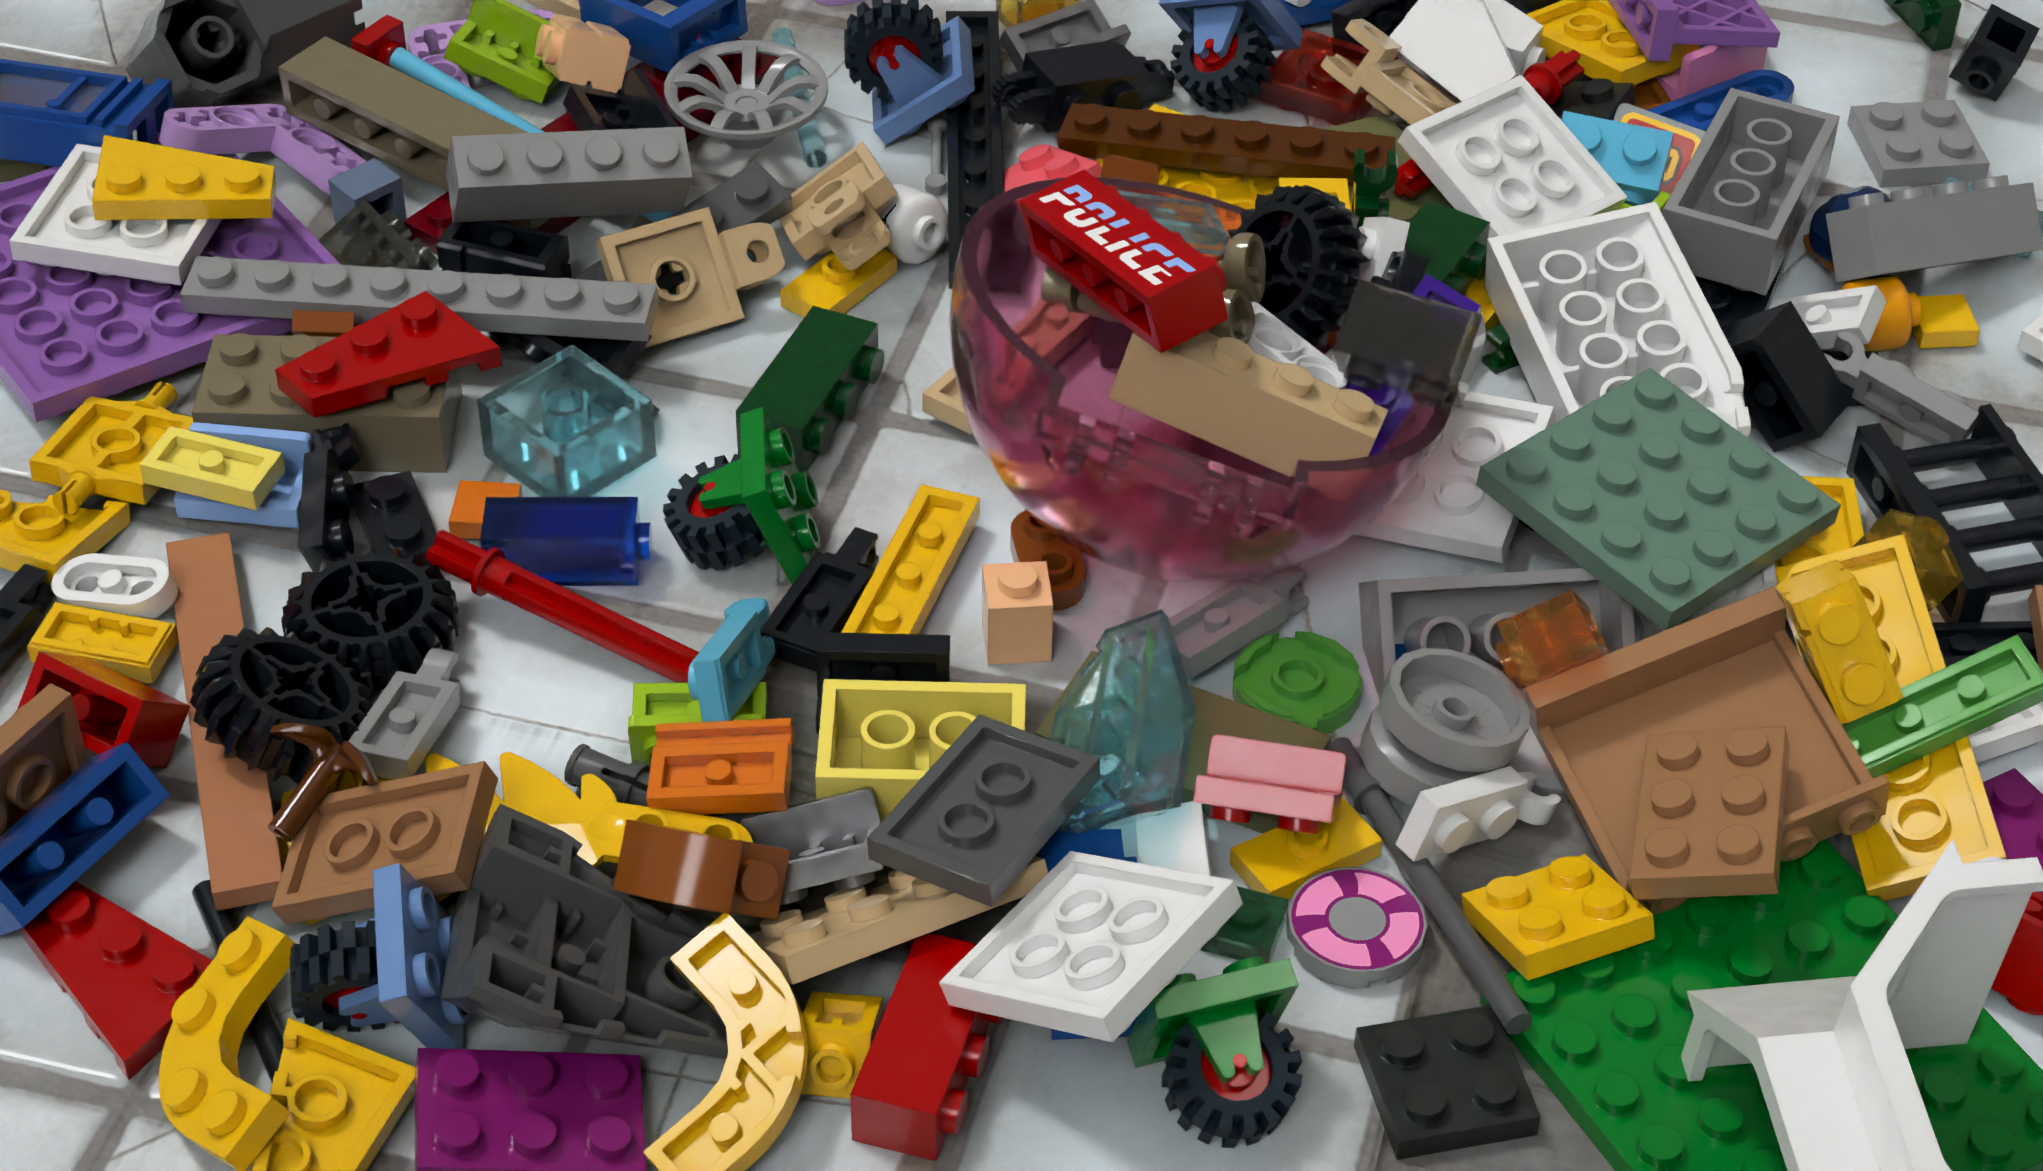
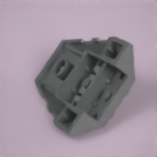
M500 803L493 814L481 843L469 890L461 891L455 906L440 999L458 1006L469 1014L485 1017L506 1027L532 1029L727 1059L728 1044L725 1024L720 1016L680 975L670 960V957L705 928L676 908L667 917L638 896L613 890L615 877L613 879L577 855L583 844L562 830Z

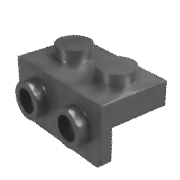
M1085 0L1006 28L999 41L1019 72L1022 71L1025 53L1104 41H1112L1125 46L1131 32L1126 24L1111 28L1095 0Z
M870 787L788 806V811L762 812L746 816L740 822L750 833L753 843L790 850L780 906L807 897L809 895L808 887L834 881L836 890H846L868 884L876 879L875 871L882 870L885 866L869 860L867 837L882 822L875 792Z

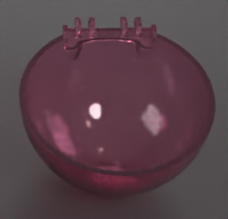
M1064 178L1038 181L1012 188L992 198L980 207L971 218L964 232L955 264L949 319L950 347L957 389L972 433L994 473L1018 503L1034 519L1073 548L1104 564L1148 578L1196 584L1224 583L1259 578L1298 566L1340 545L1378 517L1399 496L1427 460L1450 416L1453 393L1451 378L1445 366L1388 451L1348 460H1298L1291 477H1288L1108 399L1133 331L1121 323L1105 322V319L1086 313L1068 312L1064 303L1042 300L1041 283L1047 265L1032 254L1019 200ZM1097 178L1105 185L1115 187L1123 198L1137 208L1142 207L1146 209L1155 221L1171 232H1178L1186 243L1204 256H1212L1216 261L1223 260L1218 253L1225 252L1231 240L1227 230L1238 229L1242 224L1240 210H1245L1244 208L1208 196L1148 182ZM1338 331L1329 332L1326 346L1317 345L1315 348L1325 355L1330 349L1339 346L1342 340L1336 338Z

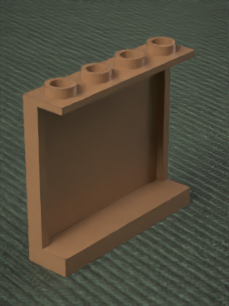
M1774 586L1525 687V699L1530 708V726L1608 875L1632 896L1629 877L1647 734L1786 726L1789 742V759L1781 861L1787 862L1798 859L1809 853L1818 842L1842 832L1845 835H1855L1864 832L1874 826L1881 816L1886 815L1890 782L1885 774L1873 778L1785 630L1786 606ZM1687 898L1642 899L1638 901L1651 913L1659 914L1679 907Z

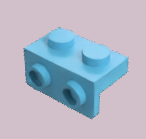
M1568 111L1563 112L1561 121L1627 195L1628 198L1624 203L1631 206L1651 203L1660 194L1673 144V132Z

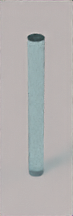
M779 28L773 32V42L796 48L792 32L789 29ZM798 65L792 66L782 76L783 81L785 82L794 76L804 75L803 70ZM808 88L799 89L788 96L802 99L808 104L811 103ZM792 111L793 118L798 116V114ZM814 117L810 122L798 128L797 133L807 166L810 168H820L826 163L827 156L817 120Z

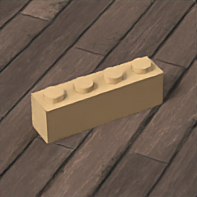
M1206 331L1163 353H1160L1133 332L1108 399L1346 502L1349 501L1388 412V409L1374 404L1373 400L1362 392L1353 389L1341 390L1314 378L1308 370L1299 365L1278 363L1253 352L1251 347L1241 340L1231 337L1220 338Z

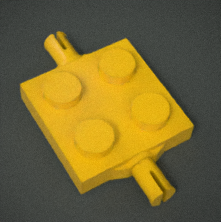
M163 382L156 383L148 395L138 401H114L90 396L30 458L29 464L32 481L62 488L53 496V504L63 514L67 510L68 515L75 514L82 503L89 496L95 494L114 498L121 502L146 505L160 487L143 483L139 464L169 426L189 430L193 423V418L167 410L178 398L175 388L167 382L164 387Z

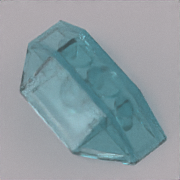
M1162 609L1105 629L1096 644V648L1099 650L1098 654L1080 671L1055 713L1050 740L1100 759V780L1060 826L1073 833L1079 834L1098 829L1123 826L1181 807L1196 707L1169 618Z

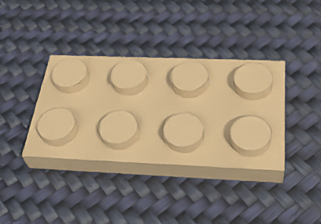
M1034 856L992 907L898 870H893L888 874L890 883L868 891L865 890L864 886L838 890L824 898L826 907L804 915L801 914L800 910L778 913L777 920L763 919L760 922L762 931L749 936L781 970L786 981L794 985L1024 897L1048 874L1045 859Z

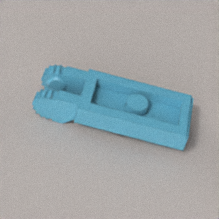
M753 597L733 602L724 611L725 621L690 663L688 670L689 692L693 700H699L702 722L731 721L766 674V667L776 653L774 639L767 637V635L761 636L760 628L770 615L766 599Z

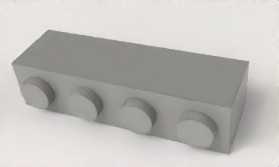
M684 127L452 136L446 167L453 223L683 211L693 178Z
M2008 175L1973 181L1974 190L1968 191L1967 181H1958L1933 186V196L1927 197L1926 187L1922 186L1890 192L1891 202L1886 203L1883 192L1848 198L1849 209L1826 214L1836 283L2043 250L2033 182L2009 185Z

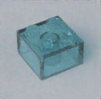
M570 345L477 399L484 456L562 513H565L657 456L652 400L574 345Z

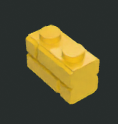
M1838 560L1828 561L1774 586L1786 606V617L1804 662L1841 724L1854 721L1894 704L1903 698L1854 574L1845 569V566Z

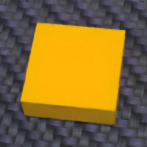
M1964 294L1918 296L1921 306V322L1918 327H1912V333L1919 349L1976 346L1980 329Z

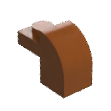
M627 819L613 890L697 909L777 920L790 850Z

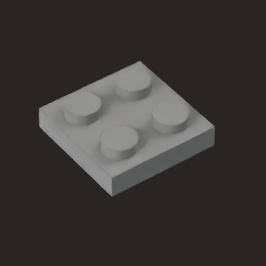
M1930 99L1925 102H1878L1874 105L1851 106L1847 125L1880 188L1944 184L1958 181L1973 182L1986 178L1990 162L1955 100Z

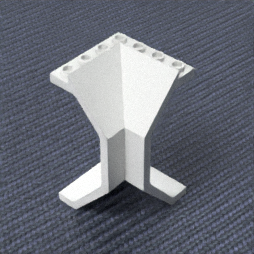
M1952 839L1857 976L1686 991L1694 1014L1681 1054L1688 1082L1703 1080L1707 1067L1752 1063L1787 1171H1952L1946 1164L1940 1151L1905 1049L1966 1044L2031 894L2032 892L2043 891V870L2038 857L2008 860L2000 857H1988L1973 863H1962L1955 842Z

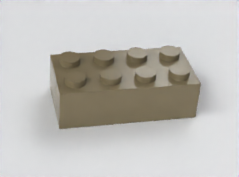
M244 333L231 335L214 334L191 412L193 422L307 432L312 436V440L313 430H324L349 423L357 437L360 461L349 471L405 472L410 470L411 472L447 473L463 395L459 368L448 371L449 381L431 386H426L422 378L391 386L387 398L314 418L278 388L275 369L336 337L308 336L304 334L292 336L248 335Z

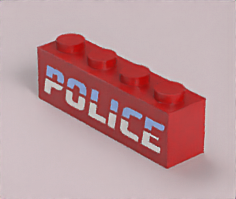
M1083 169L1019 200L1032 254L1160 353L1228 320L1223 292L1227 289V281L1218 262L1212 256H1204L1186 243L1178 232L1169 231L1155 221L1146 209L1142 207L1137 208L1123 198L1115 187L1105 185Z

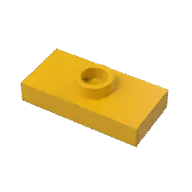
M882 249L858 268L848 270L841 264L835 253L831 251L780 290L781 307L802 317L807 315L812 306L845 314L897 273V256Z
M55 602L28 643L27 649L32 663H35L39 651L87 657L134 680L154 684L178 643L176 623Z
M1342 797L1339 820L1333 823L1320 822L1318 834L1290 831L1276 827L1232 847L1229 864L1269 909L1292 898L1294 892L1314 875L1333 868L1358 867L1380 857L1383 840Z

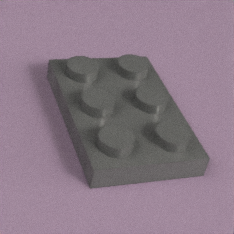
M979 714L867 837L869 860L992 907L1100 780V759Z

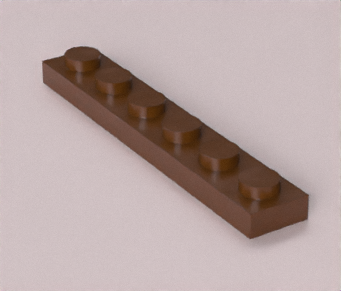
M1077 103L1071 104L1057 135L1059 149L1087 158L1104 159L1106 156L1113 154L1157 163L1160 166L1270 178H1346L1348 186H1354L1353 156L1357 149H1365V165L1371 169L1382 168L1387 163L1388 150L1396 151L1395 137L1373 135L1368 132L1354 133L1318 129L1312 126L1297 127L1268 124L1255 120L1240 121L1211 118L1204 115H1182L1155 112L1149 109L1134 110L1106 107L1098 104Z

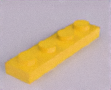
M921 484L841 633L919 634L980 517V498Z

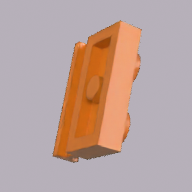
M791 718L656 724L655 733L657 741L656 747H653L646 795L648 807L699 815L788 811L793 763L791 751L792 744L795 742Z

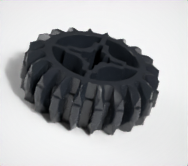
M1298 185L1294 187L1276 186L1272 194H1257L1255 209L1240 210L1241 226L1238 229L1227 230L1231 239L1234 235L1242 232L1258 234L1262 239L1266 258L1264 293L1259 304L1312 346H1326L1329 332L1344 331L1342 319L1344 312L1358 310L1352 299L1356 289L1367 286L1359 278L1360 269L1367 265L1370 260L1359 250L1365 244L1368 237L1356 228L1359 217L1354 215L1350 209L1345 208V203L1339 201L1338 197L1307 185L1303 187ZM1224 252L1218 253V254L1221 256V258L1223 259V257H1224Z
M372 546L366 555L353 556L346 550L343 560L336 563L322 559L319 572H303L301 584L288 589L287 605L282 607L283 616L281 623L283 636L286 637L289 633L294 632L300 641L308 644L317 641L318 648L327 654L338 653V662L343 667L354 668L359 671L357 682L365 684L371 689L369 699L372 698L376 690L385 689L397 671L416 674L431 648L454 652L456 637L459 636V609L457 607L456 593L451 588L450 581L445 580L439 566H427L421 554L405 559L398 547L387 555L377 554Z
M266 627L260 634L251 629L243 628L237 636L224 635L219 644L212 646L208 656L203 657L195 674L197 677L192 686L193 693L189 703L196 709L193 721L199 726L207 728L205 740L210 743L222 744L225 747L224 758L238 757L248 763V772L254 768H259L267 771L273 781H276L281 775H286L296 784H299L314 763L313 753L306 745L271 734L272 726L280 723H305L322 727L333 735L337 744L341 745L343 741H349L355 731H359L358 726L372 708L373 704L369 701L371 689L365 684L357 682L359 671L354 668L343 667L338 662L339 654L325 653L318 648L317 641L312 644L300 641L294 632L289 633L286 637L279 636L269 627Z

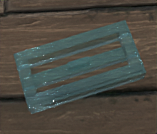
M1117 190L1123 198L1137 208L1142 207L1146 209L1155 221L1169 231L1178 232L1186 243L1200 253L1223 256L1230 237L1211 203Z

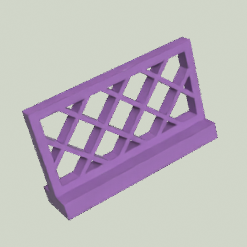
M1608 0L1649 61H1670L1673 44L1777 48L1780 31L1756 0Z

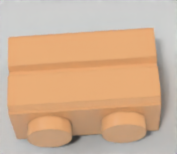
M555 14L553 18H550L549 25L541 24L536 40L535 55L542 57L541 60L544 67L560 81L582 86L587 83L592 88L617 93L622 88L631 45L625 36L611 26L591 21L584 23L578 18Z

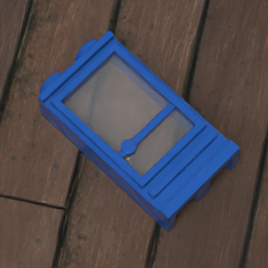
M0 59V159L61 167L76 144L102 147L104 135L133 140L132 132L134 130L137 131V141L156 144L157 133L161 131L164 112L168 109H174L172 82L168 79L158 78L150 85L143 84L142 78H134L131 82H128L127 76Z

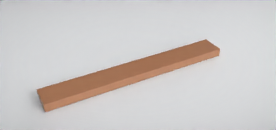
M226 532L167 542L166 550L169 570L178 586L174 611L186 702L190 705L188 717L215 910L219 911L274 900L283 870L278 838L268 828L269 823L274 818L268 773L259 768H254L248 772V763L238 757L224 758L225 747L222 744L210 743L205 740L207 728L201 727L193 721L196 709L189 703L193 693L192 686L197 677L195 674L203 657L208 656L212 646L219 644L224 635L237 636L245 628L230 533Z

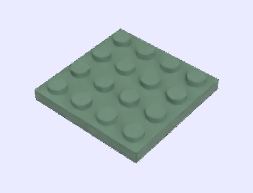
M1651 368L1480 466L1476 486L1663 630L1676 626L1833 525L1841 504L1818 489L1811 482L1804 479Z

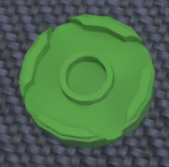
M1295 631V638L1286 637L1278 639L1279 632L1263 635L1245 646L1234 662L1232 689L1234 701L1325 734L1332 733L1348 723L1360 706L1362 678L1358 673L1359 665L1353 654L1335 640L1316 633Z

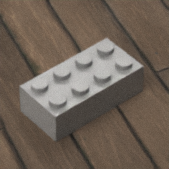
M1730 88L1664 206L1662 213L1694 276L1730 285L1736 290L1766 295L1828 173L1840 116Z

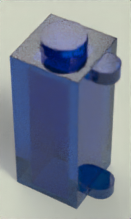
M486 497L480 543L481 548L486 551L492 547L503 550L505 559L559 586H638L640 560H651L652 526L651 522H640L638 497Z

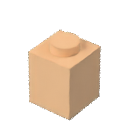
M1047 561L982 565V626L987 665L1052 661L1053 600Z

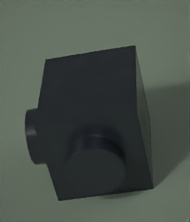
M1991 4L1969 37L1949 77L1967 86L1970 90L1997 101L2022 65L2040 28Z

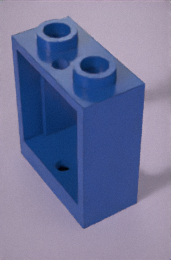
M579 0L581 21L584 23L591 21L611 26L629 40L631 45L629 56L667 73L677 62L690 53L706 46L733 41L748 32L746 0H662L678 7L664 16L643 8V6L654 0Z

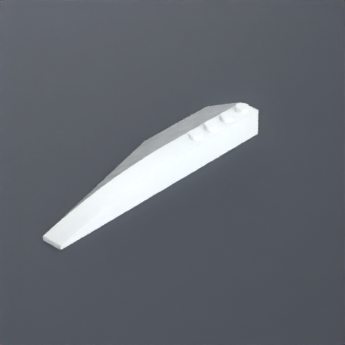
M1656 202L1487 238L1484 288L1501 325H1503L1510 337V345L1537 403L1554 406L1555 423L1651 368L1751 440L1748 407H1745L1743 396L1744 380L1742 368ZM1770 564L1677 625L1776 586L1775 564ZM1635 608L1649 637L1665 631Z

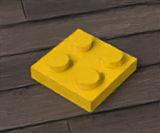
M1586 854L1561 857L1552 861L1549 866L1518 876L1498 877L1491 880L1487 886L1461 894L1463 913L1470 924L1527 981L1655 939L1653 914L1638 900H1634V897Z

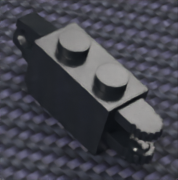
M1104 41L1025 53L1022 71L1012 72L1011 75L1008 73L1005 76L1001 75L992 84L993 88L990 90L992 91L991 96L998 105L1002 107L1007 106V114L1014 123L1018 125L1039 123L1047 133L1060 131L1072 103L1098 104L1106 107L1141 110L1143 109L1144 101L1172 94L1175 74L1172 70L1169 71L1166 64L1160 59L1146 60V57L1134 56L1122 44Z

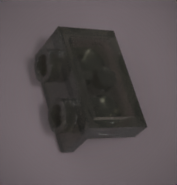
M365 199L318 240L341 265L433 270L439 264L438 259L418 237L409 244L405 241L412 235V232L390 209L380 215Z

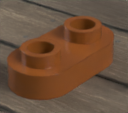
M1035 507L1018 514L1011 523L1010 549L1014 562L1047 561L1053 611L1068 609L1076 605L1082 599L1085 592V566L1070 519L1060 511L1049 507Z

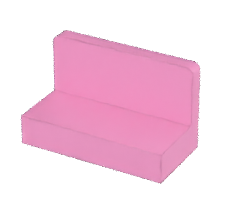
M1709 45L1686 54L1683 57L1681 67L1676 68L1673 73L1659 75L1652 79L1658 80L1670 100L1673 101L1744 73L1763 69L1768 47Z

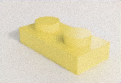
M169 426L139 464L144 484L251 510L259 508L285 473L282 452Z

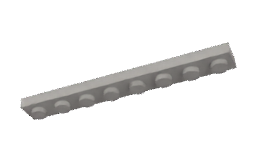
M196 256L179 294L184 312L293 319V310L354 312L355 323L362 324L403 303L405 300L427 291L478 331L648 342L659 305L657 284L515 276L511 274L466 273L450 270L434 271L395 267L353 266L335 263L320 264L281 260L239 259L221 256Z

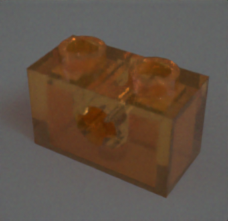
M1572 589L1497 623L1504 640L1494 645L1496 653L1510 681L1516 680L1520 687L1532 685L1610 653L1589 605Z

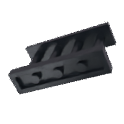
M1991 404L1979 406V415L1973 428L1971 439L1902 450L1892 442L1880 423L1857 426L1846 470L1849 478L1854 479L1855 487L1887 535L1893 537L1904 534L1918 581L1945 622H1980L1985 604L1988 603L1990 596L2033 589L2035 585H2043V561L1985 572L1982 567L1977 566L1969 554L2031 542L2043 558V475L2017 441L2014 431L2006 426ZM1975 462L1987 480L1929 490L1927 486L1921 484L1914 473ZM2003 502L2015 520L1957 530L1954 526L1949 525L1942 512Z

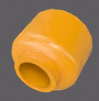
M1892 275L1846 281L1840 290L1877 285L1887 301L1869 344H1863L1865 351L1883 352L1903 348L1909 341L1912 327H1918L1921 322V306L1915 292L1908 293L1901 279Z

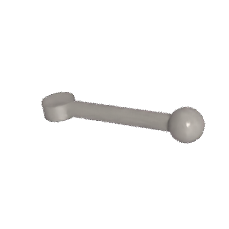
M938 114L927 121V129L932 134L931 174L925 178V190L927 193L935 196L944 194L947 190V179L942 174V135L947 130V120Z

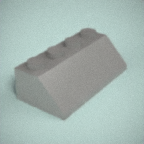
M1584 568L1389 579L1358 583L1362 645L1379 701L1381 689L1391 666L1397 661L1395 657V644H1404L1407 652L1428 647L1452 649L1477 657L1503 672L1521 690L1525 698V687L1636 642L1633 606Z

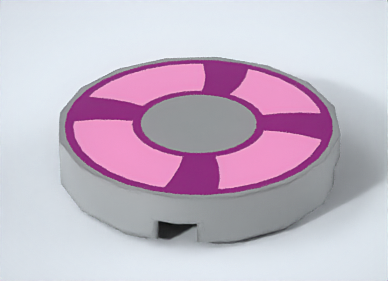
M1364 867L1333 868L1310 877L1294 892L1287 911L1286 920L1288 940L1290 939L1294 946V956L1302 967L1326 982L1349 988H1369L1370 981L1382 980L1387 977V984L1403 978L1419 962L1428 928L1424 906L1410 887L1388 873Z

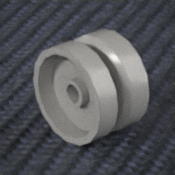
M1421 648L1404 653L1391 666L1381 689L1379 704L1371 712L1361 735L1359 754L1368 772L1381 783L1382 789L1413 808L1420 791L1508 767L1510 760L1517 754L1529 729L1530 708L1521 690L1503 672L1481 659L1452 649Z

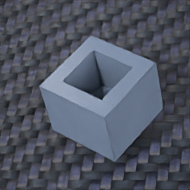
M373 158L328 180L335 226L360 246L404 225L407 215L402 179L378 159Z

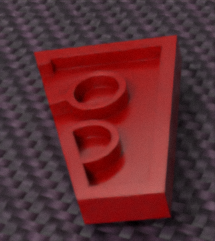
M424 291L275 369L278 388L315 418L387 398L391 386L422 378L426 386H431L449 381V370L477 363L480 371H485L502 366L500 347L430 293Z
M74 881L25 927L21 928L26 943L63 993L68 992L83 1012L87 1025L98 1039L102 1038L112 1051L118 1067L128 1080L135 1076L163 1050L173 1023L171 1012L175 1002L185 991L194 986L212 962L211 959L77 881Z

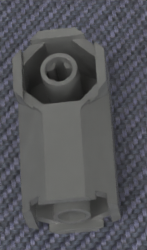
M162 0L146 18L126 66V71L131 80L142 78L143 84L152 85L158 78L171 80L174 108L221 106L279 80L278 67L325 36L350 48V39L366 29L365 22L356 25L354 12L363 9L362 0Z

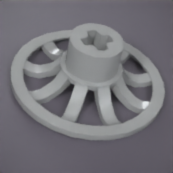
M737 40L706 46L690 53L677 62L669 71L664 82V100L668 110L676 120L689 129L707 136L723 139L726 144L734 148L747 150L763 147L769 144L775 136L794 131L810 122L820 113L828 95L826 74L814 59L796 48L762 40ZM742 53L741 84H736L731 72L722 59L719 58L720 56ZM757 53L779 57L767 70L760 85L756 84ZM699 64L707 66L717 79L720 89L702 76L689 74L688 72ZM798 65L808 73V75L794 76L777 87L779 80L787 69L792 66ZM692 87L706 96L695 95L679 102L678 88ZM808 88L815 90L810 104L793 96L787 97L799 89ZM702 108L713 110L716 115L711 125L697 120L689 113ZM790 110L798 114L793 119L775 126V115L778 111Z

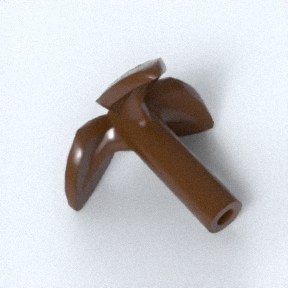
M280 723L272 726L271 734L306 745L313 753L314 763L269 823L268 828L280 839L291 842L325 794L360 787L363 778L370 786L374 785L379 780L375 768L358 748L346 740L341 745L337 744L333 735L325 728L305 723Z

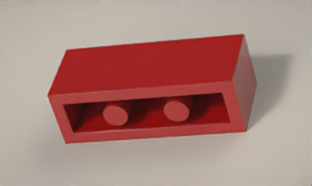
M932 933L915 938L850 1094L852 1141L937 1161L947 1133L959 1134L968 1104V1092L964 1091L968 1078L979 1079L986 1064L990 1043L989 1036L985 1034L990 1022L1000 1024L1003 1017L948 1005L939 982L977 944Z

